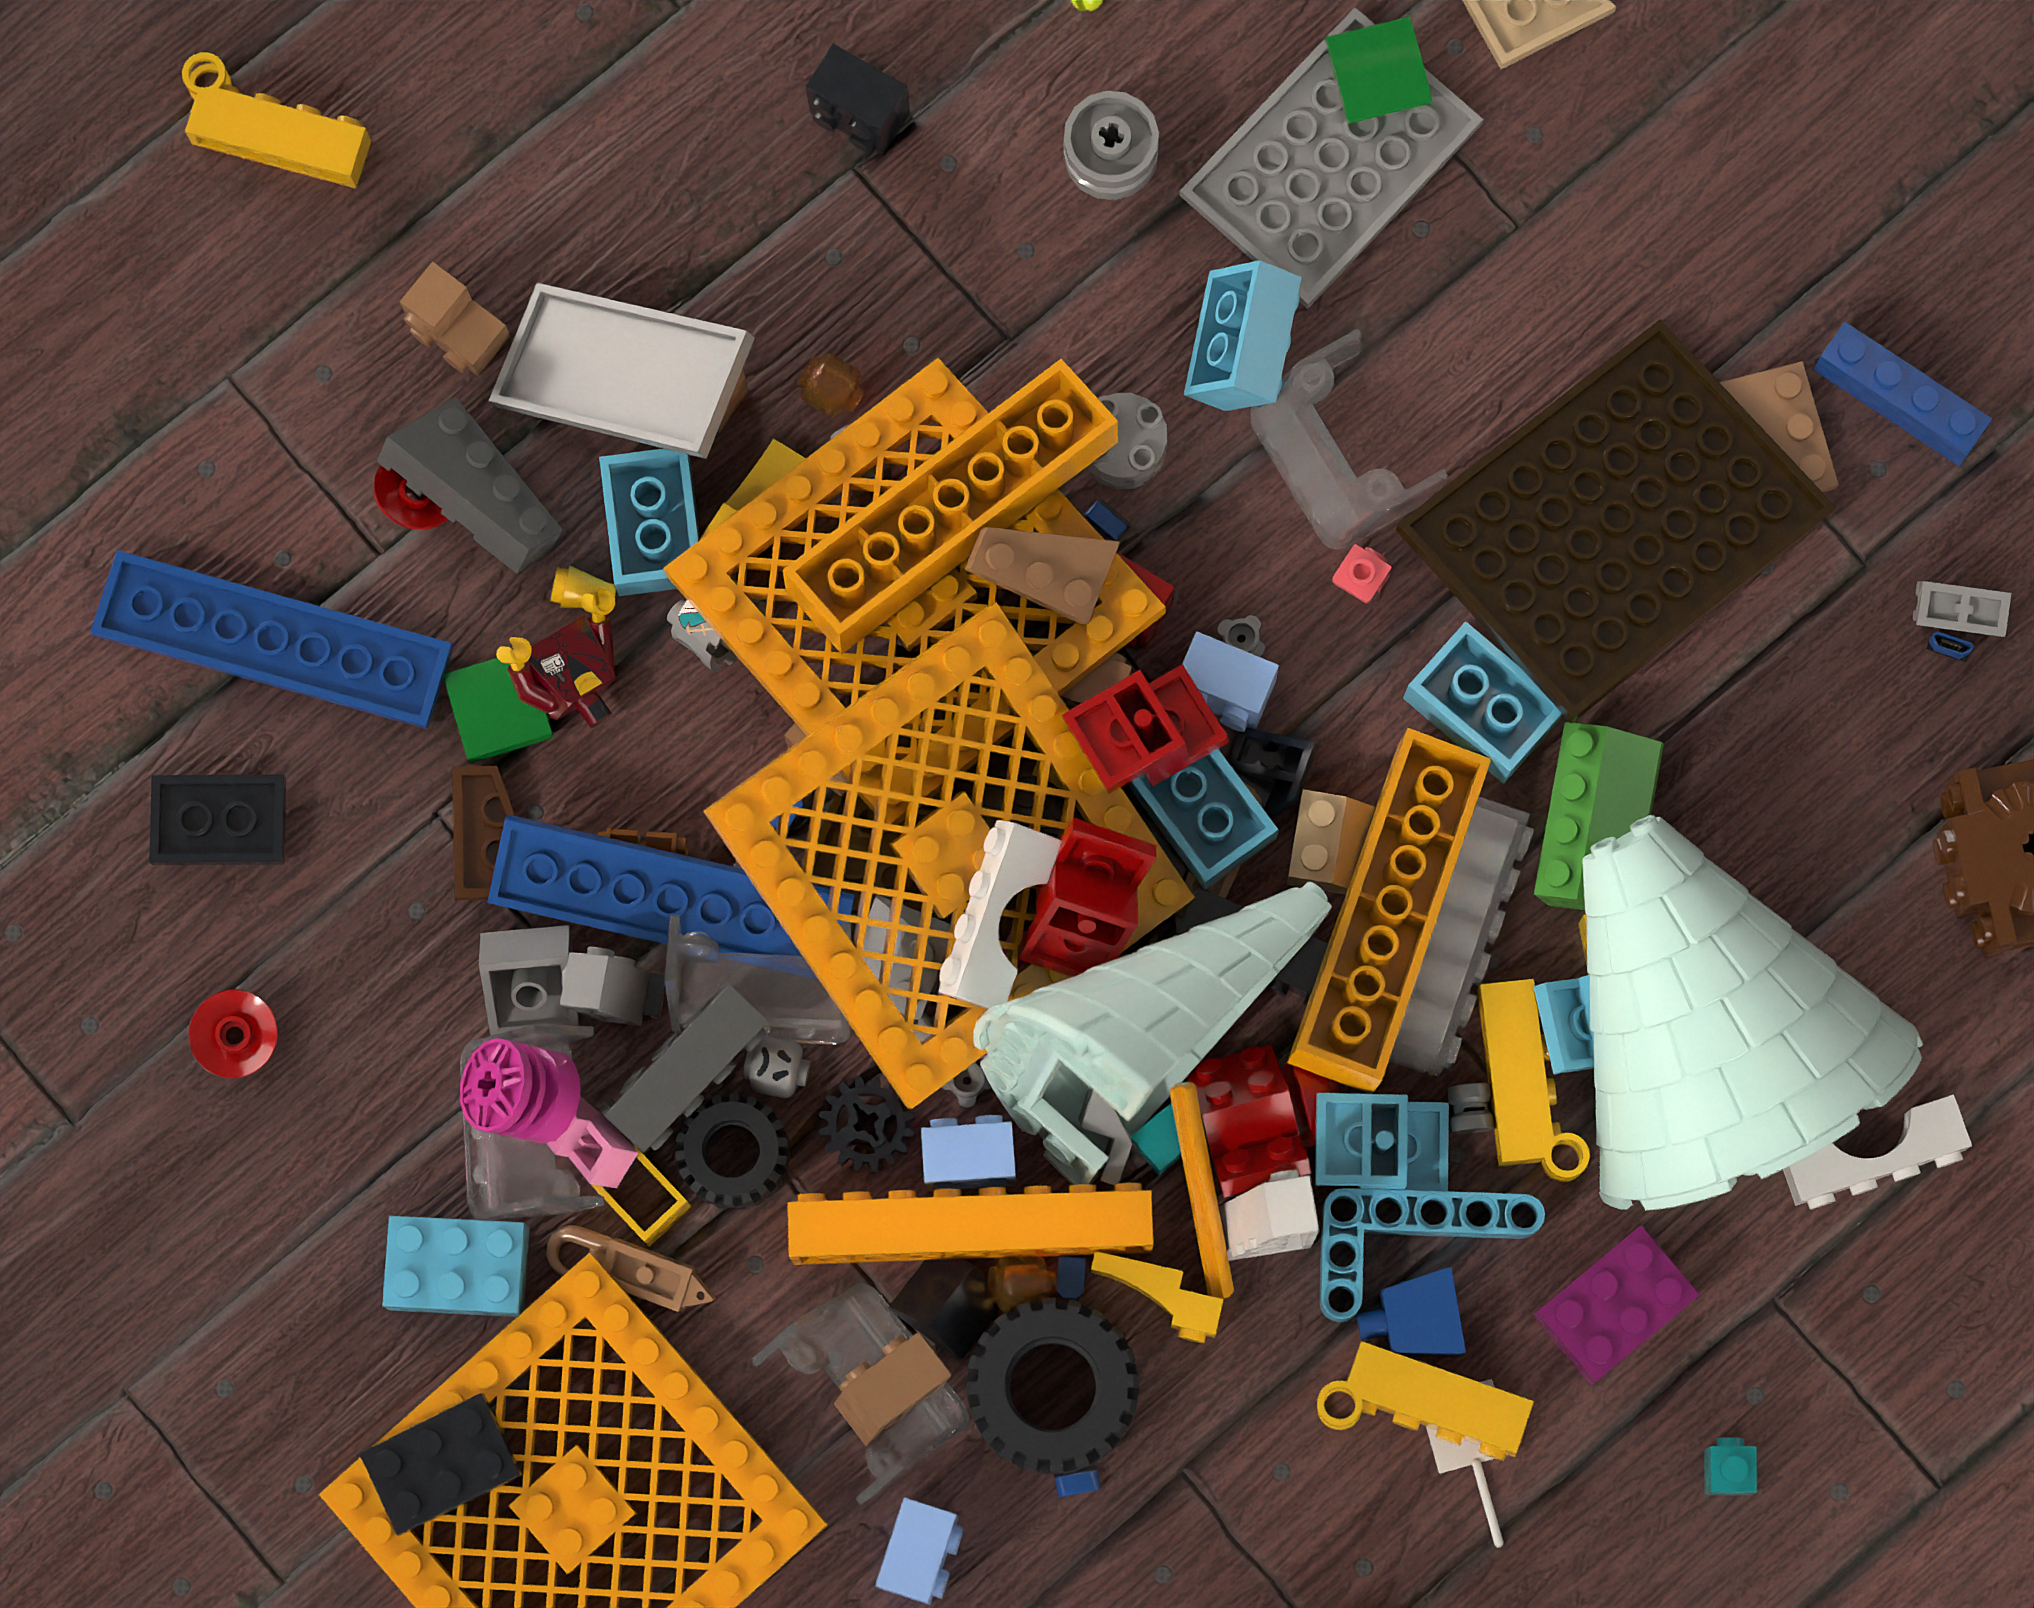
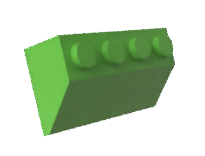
M1565 722L1534 895L1548 906L1585 910L1583 857L1592 853L1590 848L1597 842L1608 837L1620 838L1631 832L1630 826L1634 822L1652 814L1664 746L1662 742L1608 726Z

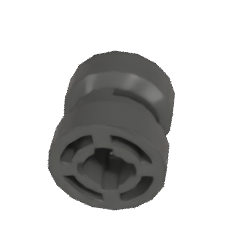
M1474 1083L1447 1088L1448 1103L1453 1106L1454 1113L1450 1119L1452 1134L1481 1133L1496 1129L1495 1118L1489 1111L1488 1104L1492 1099L1491 1084Z

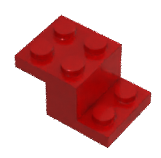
M1183 664L1149 684L1142 672L1138 670L1062 714L1063 721L1108 794L1144 774L1151 787L1229 743L1227 734Z
M1073 817L1060 839L1062 842L1048 883L1036 885V917L1018 945L1019 960L1071 977L1083 974L1092 967L1118 959L1138 926V887L1157 857L1156 845Z
M1271 1044L1263 1047H1249L1241 1053L1219 1059L1203 1060L1190 1072L1187 1079L1188 1082H1192L1196 1086L1208 1153L1224 1197L1249 1191L1263 1183H1267L1271 1179L1270 1175L1274 1173L1298 1170L1299 1177L1312 1173L1308 1156L1299 1136L1289 1089Z

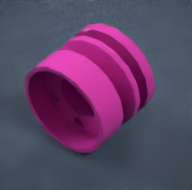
M501 1038L485 1041L472 1053L464 1068L460 1083V1104L465 1119L474 1129L540 1144L555 1141L567 1131L576 1115L580 1100V1077L574 1062L566 1054Z

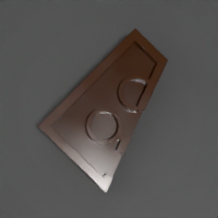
M453 766L454 900H488L504 821L507 814L515 816L497 766Z

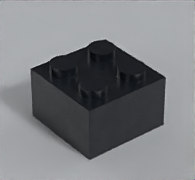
M834 43L805 86L813 121L830 132L838 129L850 136L849 141L866 153H871L874 150L884 156L910 115L908 87Z

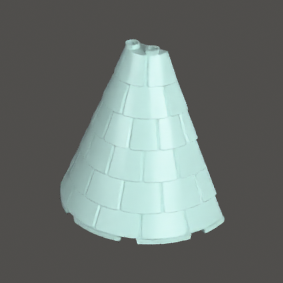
M1650 815L1634 822L1630 826L1631 832L1620 838L1608 837L1597 842L1590 848L1592 853L1583 857L1585 913L1587 915V972L1590 973V1030L1594 1032L1596 1145L1600 1146V1192L1598 1193L1604 1203L1625 1210L1633 1205L1631 1200H1640L1645 1210H1653L1707 1199L1731 1191V1188L1737 1182L1736 1176L1758 1173L1762 1179L1808 1157L1860 1124L1856 1114L1862 1108L1883 1107L1892 1099L1916 1071L1922 1059L1918 1047L1923 1046V1042L1914 1025L1881 1002L1877 995L1838 967L1832 958L1793 930L1787 921L1749 894L1746 887L1707 859L1700 849L1661 817L1655 818L1654 815Z
M1307 882L1300 889L1298 887L1291 888L1248 905L1237 913L1193 927L1187 933L1143 947L1136 953L1092 967L1083 974L1040 988L1032 994L993 1006L980 1017L974 1028V1045L981 1051L985 1048L988 1052V1055L980 1062L988 1082L1019 1128L1031 1135L1039 1133L1044 1139L1043 1145L1046 1151L1043 1156L1072 1185L1092 1184L1109 1159L1104 1154L1109 1137L1080 1127L1078 1118L1089 1086L1118 1111L1131 1139V1136L1144 1126L1168 1099L1170 1088L1175 1084L1183 1082L1315 933L1332 908L1330 903L1327 902L1326 894L1316 884Z

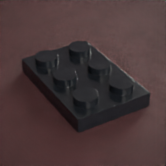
M152 775L149 863L151 865H285L287 778L285 775Z
M479 1393L359 1453L397 1536H401L522 1476L484 1393Z

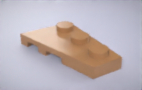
M1803 361L1720 382L1822 492L1838 487L1839 484Z
M986 527L980 530L965 570L1082 625L1089 622L1120 542Z

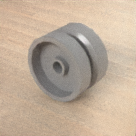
M1104 91L1090 95L1074 107L1065 123L1064 161L1069 177L1080 190L1098 199L1118 200L1134 195L1148 184L1157 167L1159 130L1153 113L1141 100L1126 92ZM1114 144V147H1106V145Z

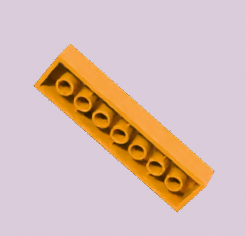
M1062 359L1058 360L783 569L786 591L837 650L843 654L970 557L982 528L1006 529L1118 443V420Z
M1407 728L1397 745L1287 1063L1372 1094L1382 1081L1491 762L1490 758Z
M1119 1183L1114 1185L1115 1189L1112 1192H1097L1096 1185L1080 1184L1069 1186V1193H1051V1186L1024 1187V1194L1007 1195L1006 1188L988 1187L980 1188L979 1196H962L960 1189L933 1190L934 1197L917 1198L915 1191L897 1190L889 1191L888 1199H872L870 1192L843 1193V1200L827 1201L825 1194L822 1193L799 1194L798 1202H788L789 1258L794 1265L943 1259L1094 1255L1095 1251L1110 1255L1152 1253L1151 1190L1142 1191L1141 1183Z

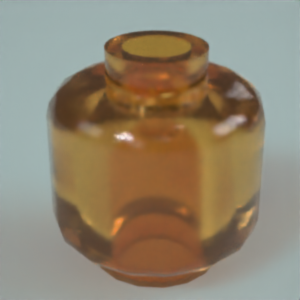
M826 353L820 358L813 356L797 382V386L802 388L800 392L801 400L831 418L838 417L844 409L852 413L865 391L858 387L861 380L860 371L830 353Z
M1005 1255L1000 1258L996 1266H992L989 1270V1299L991 1302L997 1303L999 1309L1004 1313L1008 1314L1015 1310L1016 1306L1029 1302L1032 1304L1040 1302L1042 1299L1053 1298L1056 1294L1057 1282L1055 1272L1048 1271L1044 1259L1040 1256Z

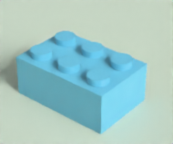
M1260 260L1209 271L1184 396L1224 411L1276 402L1277 395L1282 388V371L1285 356L1291 344L1290 332L1294 312L1300 300L1299 288L1302 277Z
M656 449L599 457L613 578L618 595L626 596L677 589L665 575L664 567L700 540L690 455L668 449Z
M1466 621L1408 685L1403 697L1406 702L1459 747L1490 758L1491 762L1488 771L1503 784L1563 716L1559 709L1515 662Z
M1219 749L1151 787L1144 774L1126 784L1204 890L1277 839L1278 828Z
M389 1216L382 1306L391 1311L518 1317L524 1311L530 1228L521 1222Z

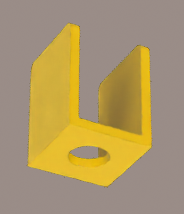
M633 1145L639 1152L636 1158L677 1201L669 1210L644 1232L602 1186L591 1185L650 1247L691 1208V1205L642 1152Z

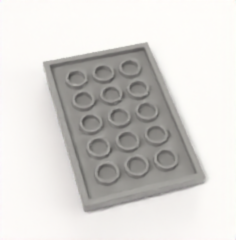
M1354 8L1328 36L1375 24L1358 9ZM1324 39L1180 190V197L1253 261L1260 260L1302 277L1299 288V302L1308 309L1480 128L1483 119L1425 69L1433 103L1351 124L1346 123L1337 80H1334Z

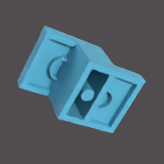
M1590 975L1578 979L1547 982L1534 986L1553 1074L1593 1069L1594 1032L1590 1030Z
M1317 1093L1315 1185L1357 1186L1358 1189L1448 1191L1449 1103L1408 1102V1095Z

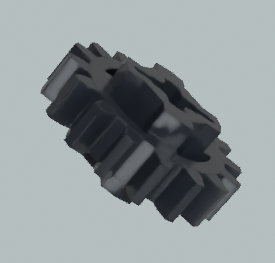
M857 1076L855 1088L849 1089L842 1082L839 1084L842 1093L839 1098L832 1095L826 1097L832 1109L831 1111H820L819 1117L829 1122V1126L820 1129L819 1135L824 1138H832V1141L827 1144L825 1150L828 1154L836 1151L841 1153L838 1157V1165L843 1167L849 1160L854 1161L855 1173L860 1174L863 1165L870 1164L873 1173L876 1174L879 1172V1162L883 1160L890 1167L895 1166L892 1155L896 1151L907 1155L909 1151L902 1141L904 1138H915V1131L906 1128V1123L916 1119L913 1112H903L902 1109L906 1105L900 1097L898 1099L894 1097L896 1091L891 1084L885 1090L881 1089L880 1078L875 1076L871 1086H865L861 1076ZM874 1096L884 1100L885 1103L882 1102L878 1106L864 1104L860 1097ZM846 1106L850 1113L848 1124L838 1132V1118L842 1109ZM855 1109H859L862 1115H866L869 1120L875 1117L879 1119L874 1123L875 1133L879 1141H875L873 1136L869 1135L865 1130L859 1133L856 1131L860 1127V1122ZM897 1117L896 1134L889 1144L885 1138L887 1124ZM856 1144L868 1145L872 1147L875 1153L861 1154L852 1151L849 1147H853Z

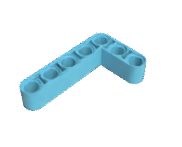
M1358 1188L1336 1189L1326 1198L1322 1208L1319 1300L1321 1311L1331 1321L1340 1323L1352 1319L1360 1309L1363 1287L1364 1234L1524 1239L1534 1235L1544 1223V1207L1537 1198L1527 1194ZM1339 1199L1348 1200L1355 1208V1217L1348 1222L1337 1221L1331 1214V1204ZM1382 1201H1392L1400 1210L1399 1220L1390 1224L1383 1223L1376 1215L1375 1209L1377 1204ZM1434 1202L1442 1206L1445 1212L1444 1222L1439 1225L1426 1223L1421 1217V1207L1424 1204ZM1471 1204L1485 1206L1490 1214L1489 1223L1481 1227L1469 1223L1466 1217L1467 1207ZM1519 1205L1529 1207L1535 1216L1533 1226L1521 1228L1515 1225L1511 1218L1512 1208ZM1336 1244H1345L1354 1252V1262L1348 1267L1336 1266L1331 1261L1329 1252ZM1335 1289L1348 1291L1353 1297L1352 1308L1342 1313L1333 1310L1328 1301L1330 1292Z

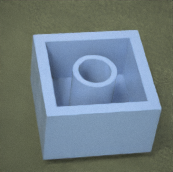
M1196 631L1183 661L1185 669L1212 712L1222 717L1220 720L1222 724L1244 732L1246 727L1256 729L1276 684L1279 665Z
M987 1115L976 1117V1124L958 1125L956 1118H942L931 1120V1127L921 1128L924 1182L927 1192L937 1189L1016 1186L1012 1122H1003L1001 1115Z
M904 1498L875 1586L931 1605L933 1596L942 1599L950 1574L949 1571L943 1570V1565L947 1553L956 1555L964 1531L963 1527L957 1525L958 1516Z

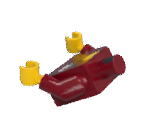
M601 588L598 590L600 601L597 606L594 594L586 593L581 598L582 608L592 613V617L589 619L584 615L532 646L527 639L511 637L510 643L513 650L510 647L500 646L496 653L500 662L510 664L507 671L521 702L544 713H548L556 720H560L577 709L591 729L612 715V712L600 695L615 680L610 617L606 616L614 609L615 597L611 591Z

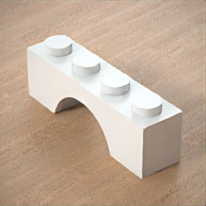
M997 820L995 827L989 831L984 842L986 854L982 866L971 880L969 886L971 898L966 912L960 916L956 923L954 931L956 941L951 956L944 961L939 975L941 985L938 992L984 1009H990L993 1006L1007 1002L1018 970L1008 961L1001 949L998 935L1000 917L1006 904L1016 893L1029 886L1048 883L1062 842L1061 840L1016 823Z
M1951 1095L1907 1111L1904 1114L1902 1135L1894 1149L1886 1155L1870 1159L1857 1158L1844 1153L1833 1143H1830L1808 1157L1784 1168L1783 1172L1795 1206L1807 1202L1811 1210L1835 1202L1833 1194L1849 1188L1852 1196L1878 1188L1876 1180L1889 1175H1893L1895 1182L1920 1174L1918 1166L1935 1161L1937 1168L1963 1160L1961 1152L1970 1148L1972 1144L1955 1096Z

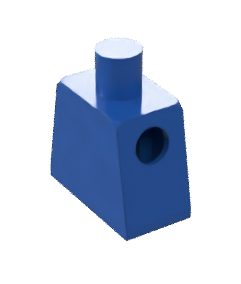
M1451 1267L1385 1288L1380 1292L1382 1310L1357 1313L1360 1339L1367 1340L1387 1337L1389 1351L1399 1355L1458 1357L1466 1353Z

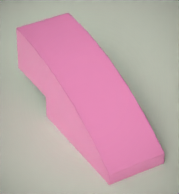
M581 1096L576 1115L567 1131L555 1141L546 1143L555 1155L569 1157L590 1184L611 1188L618 1187L639 1153L601 1113Z

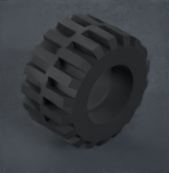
M730 1093V1096L721 1097L720 1094L712 1096V1101L706 1104L701 1103L691 1116L685 1117L682 1122L683 1129L681 1133L678 1132L676 1143L678 1146L677 1151H675L676 1161L680 1168L679 1171L690 1189L707 1204L711 1203L716 1205L717 1208L727 1210V1208L745 1210L746 1206L752 1204L758 1206L764 1202L763 1199L769 1194L773 1196L779 1189V1183L781 1180H785L788 1173L787 1165L790 1162L791 1152L789 1150L787 1133L774 1111L754 1097H742L740 1093ZM729 1127H743L752 1132L758 1140L760 1148L758 1161L749 1172L742 1176L733 1178L723 1177L717 1174L709 1165L707 1159L708 1145L719 1131Z

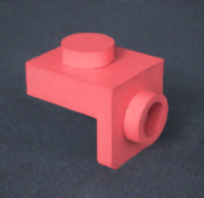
M1354 544L1334 574L1332 582L1362 602L1369 603L1377 591L1380 593L1390 577L1392 566L1388 565L1387 559L1377 551L1368 547L1363 549Z

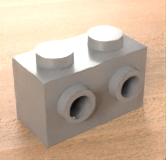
M588 947L587 954L569 952L568 963L562 973L563 990L560 1005L601 1022L641 1026L650 973L635 968L636 961L633 959L614 956V951Z

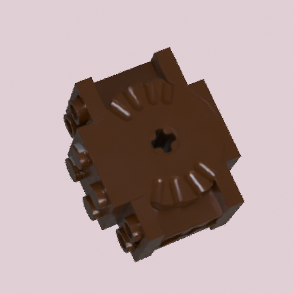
M2034 759L1977 771L1975 767L1957 771L1943 787L1944 793H1940L1941 810L1944 818L1949 820L1936 833L1937 839L1933 840L1935 860L1938 866L1944 865L1948 882L1943 883L1946 905L1949 909L1954 908L1957 919L1974 916L1975 922L1970 924L1971 936L1975 947H1982L1984 958L1999 956L2010 950L2034 946Z

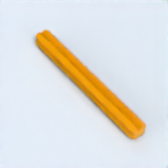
M1192 1082L1178 1083L1173 1085L1169 1092L1208 1296L1224 1299L1233 1294L1234 1287L1197 1090Z

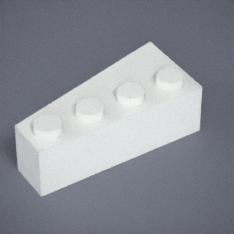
M1298 1170L1274 1173L1270 1175L1271 1179H1269V1182L1263 1183L1219 1206L1229 1261L1312 1247L1319 1229L1309 1176L1299 1177Z

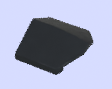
M1246 727L1244 732L1239 731L1228 763L1243 783L1256 790L1261 797L1263 810L1270 819H1273L1299 801L1318 745L1315 742Z
M965 1259L924 1260L888 1307L889 1310L958 1362L963 1359L996 1316L986 1275Z

